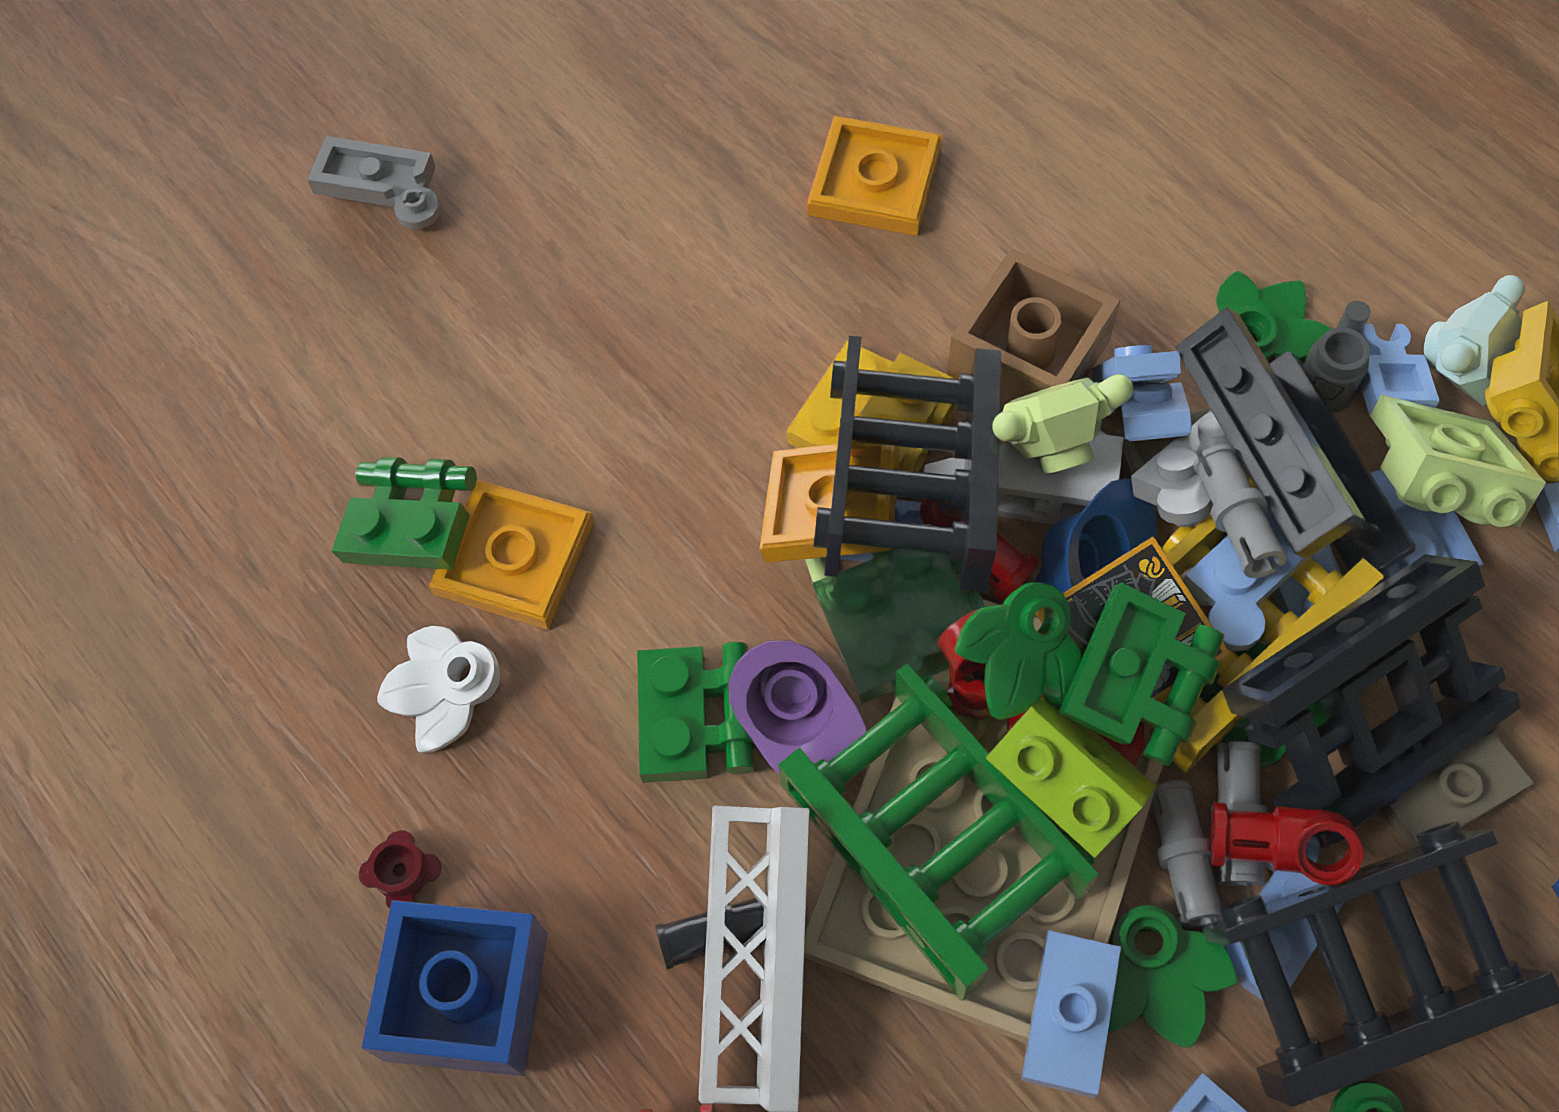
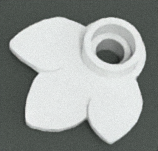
M442 626L424 627L408 635L407 649L411 660L397 665L386 675L377 696L379 705L384 709L407 717L416 716V747L421 753L435 752L460 738L470 725L474 705L488 700L495 693L500 682L498 661L489 648L473 641L462 642L451 629ZM468 664H470L471 669L469 675L466 679L460 682V676L462 671Z

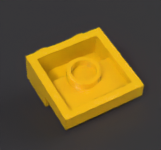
M1546 301L1523 311L1520 338L1515 341V350L1493 359L1490 387H1487L1485 390V400L1491 415L1497 422L1501 423L1503 430L1517 438L1518 448L1522 456L1533 466L1543 480L1555 483L1559 482V316L1550 303Z
M848 340L834 360H847ZM863 347L860 349L859 369L953 378L901 352L895 361L892 362ZM833 362L786 430L787 443L797 448L838 444L842 399L830 398ZM856 395L854 416L949 425L955 413L956 404ZM898 446L900 449L899 470L919 472L926 459L928 449Z

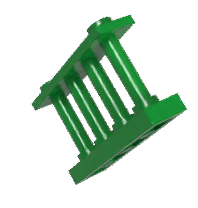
M906 663L896 671L895 696L902 702L901 705L828 762L820 759L814 764L799 747L778 764L780 784L799 808H809V820L961 1000H964L984 983L989 969L982 961L987 955L985 946L1061 882L1080 900L1090 892L1099 874L1092 867L1095 863L1094 857L1066 831L1061 833L1031 799L986 759L989 754L988 751L950 711L952 702L940 684L928 675L921 679ZM921 724L946 751L947 755L875 813L871 814L865 811L858 816L842 797L847 792L845 784ZM967 775L994 806L922 866L917 868L914 865H910L904 870L887 850L892 845L890 836ZM1014 827L1042 860L966 924L958 920L951 925L934 905V902L939 899L937 890Z

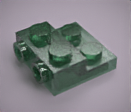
M893 548L892 551L871 553V560L838 572V577L828 576L812 583L815 597L862 704L895 691L896 671L906 663L921 679L926 675L933 676L948 670L950 662L938 647L937 641L939 637L958 619L974 610L985 607L978 591H970L964 594L963 590H959L960 583L956 575L960 574L961 562L949 561V554Z

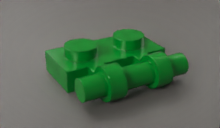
M381 457L377 463L361 462L356 469L358 484L360 486L376 488L372 498L350 497L331 552L342 563L453 570L470 514L461 503L452 502L456 490L472 491L475 488L477 482L475 468L472 466H456L451 459H430L426 465L407 464L406 460L401 457ZM407 488L425 489L421 501L403 500Z
M1119 583L1112 588L1058 714L1122 745L1131 744L1140 722L1146 724L1153 730V733L1143 755L1155 762L1170 766L1180 742H1189L1196 725V721L1191 718V715L1204 684L1212 685L1221 665L1215 658L1225 636L1214 628L1198 625L1190 645L1182 643L1175 638L1186 613L1124 583ZM1164 664L1172 667L1177 672L1165 704L1150 698Z
M728 642L722 645L723 666L715 670L704 669L702 646L637 650L639 775L642 783L708 779V753L726 752L727 772L730 774H747L754 770L753 749L757 746L738 721L729 703L728 682L735 664L748 651L746 643ZM724 697L725 722L720 725L707 726L706 698Z

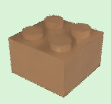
M1011 248L952 334L947 375L954 379H959L960 373L971 374L976 348L1000 350V403L1004 405L1013 399L1052 386L1087 378L1111 339L1121 299Z

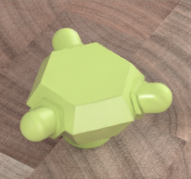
M1120 374L1113 375L1101 383H1094L1087 377L1013 399L1005 404L1003 412L995 417L992 425L993 432L1000 440L1008 441L1026 459L1039 457L1044 474L1081 465L1094 459L1089 442L1099 435L1102 419L1131 398L1133 384L1128 377Z

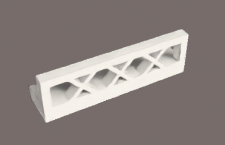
M713 806L698 1099L701 1103L760 1104L768 1112H798L809 808ZM729 822L767 823L766 854L747 872L728 852ZM728 867L739 880L726 891ZM765 869V891L763 892L753 879ZM746 887L764 907L763 926L742 945L724 925L725 906ZM725 939L735 953L722 964L723 941ZM762 942V963L760 965L750 953ZM743 960L761 980L760 999L738 1019L721 1000L722 980ZM721 1012L732 1026L719 1038ZM759 1016V1035L757 1040L747 1027ZM741 1035L758 1054L756 1086L717 1085L718 1055Z

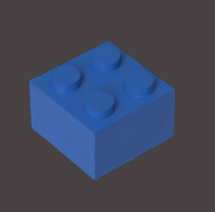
M392 900L361 1048L384 1062L524 1076L548 936L547 931L533 914Z

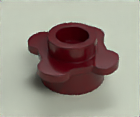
M399 830L391 833L387 840L375 847L369 859L361 865L359 879L365 887L377 888L386 897V905L390 909L392 900L414 903L416 893L427 882H433L439 878L442 865L436 855L424 854L415 846V839L410 832ZM399 865L406 866V872L403 876H395L396 867Z

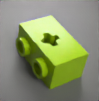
M1041 697L987 755L986 759L1095 858L1143 808L1156 785L1099 734L1059 715L1060 707L1051 704L1044 697Z

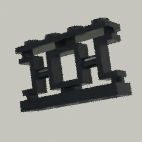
M1424 554L1222 689L1230 712L1250 719L1251 724L1245 728L1249 740L1275 749L1285 745L1298 782L1272 799L1275 807L1286 806L1289 808L1324 810L1338 813L1349 820L1355 828L1381 808L1395 803L1403 792L1425 776L1445 767L1453 756L1475 740L1495 731L1500 722L1522 707L1517 692L1499 688V684L1506 680L1502 667L1470 661L1458 626L1482 609L1479 596L1473 595L1485 587L1477 561ZM1417 632H1420L1426 653L1422 656H1419L1414 640L1408 639ZM1386 675L1398 712L1370 731L1357 694ZM1437 681L1441 695L1446 696L1437 704L1430 688V684ZM1317 700H1320L1327 719L1319 727H1316L1311 711L1304 710ZM1338 749L1341 760L1347 767L1334 775L1327 756ZM1325 830L1312 835L1307 843L1325 848L1342 841L1345 837L1338 832Z

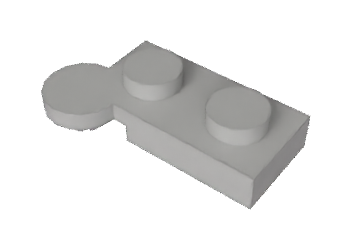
M330 136L325 137L307 179L314 194L394 207L399 223L411 230L427 228L435 223L440 216L441 207L437 196L431 189H428L436 169L431 153Z
M1212 410L1191 426L1192 433L1176 438L1131 476L1133 495L1156 505L1161 518L1177 526H1193L1206 518L1212 509V501L1193 466L1194 459L1199 456L1204 459L1207 467H1210L1202 451L1214 445H1231ZM1237 455V459L1242 469L1245 468Z

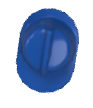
M1120 479L1111 481L1095 495L1081 513L1057 521L1047 531L1042 544V568L1036 576L1035 582L1052 585L1064 593L1154 536L1156 539V512L1153 504L1133 495L1132 480Z

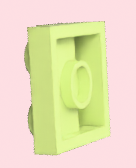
M1382 394L1370 415L1386 437L1385 443L1390 447L1380 468L1396 489L1398 499L1412 508L1436 513L1455 511L1465 519L1481 525L1491 524L1496 527L1514 525L1520 527L1546 484L1494 422Z

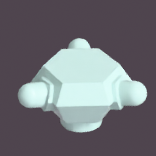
M1514 275L1502 277L1491 292L1485 293L1481 297L1456 309L1447 322H1435L1426 335L1424 355L1428 367L1432 370H1437L1448 381L1482 406L1486 405L1485 390L1487 387H1490L1493 359L1514 351L1515 341L1520 338L1522 319L1518 316L1520 311L1516 306L1525 292V285L1522 279Z

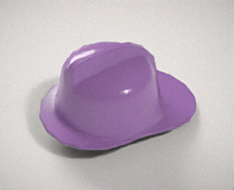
M791 640L768 641L749 649L735 664L728 682L729 703L738 721L747 731L768 764L778 774V764L799 747L814 764L820 759L828 762L866 732V725L858 707L827 662L810 647Z

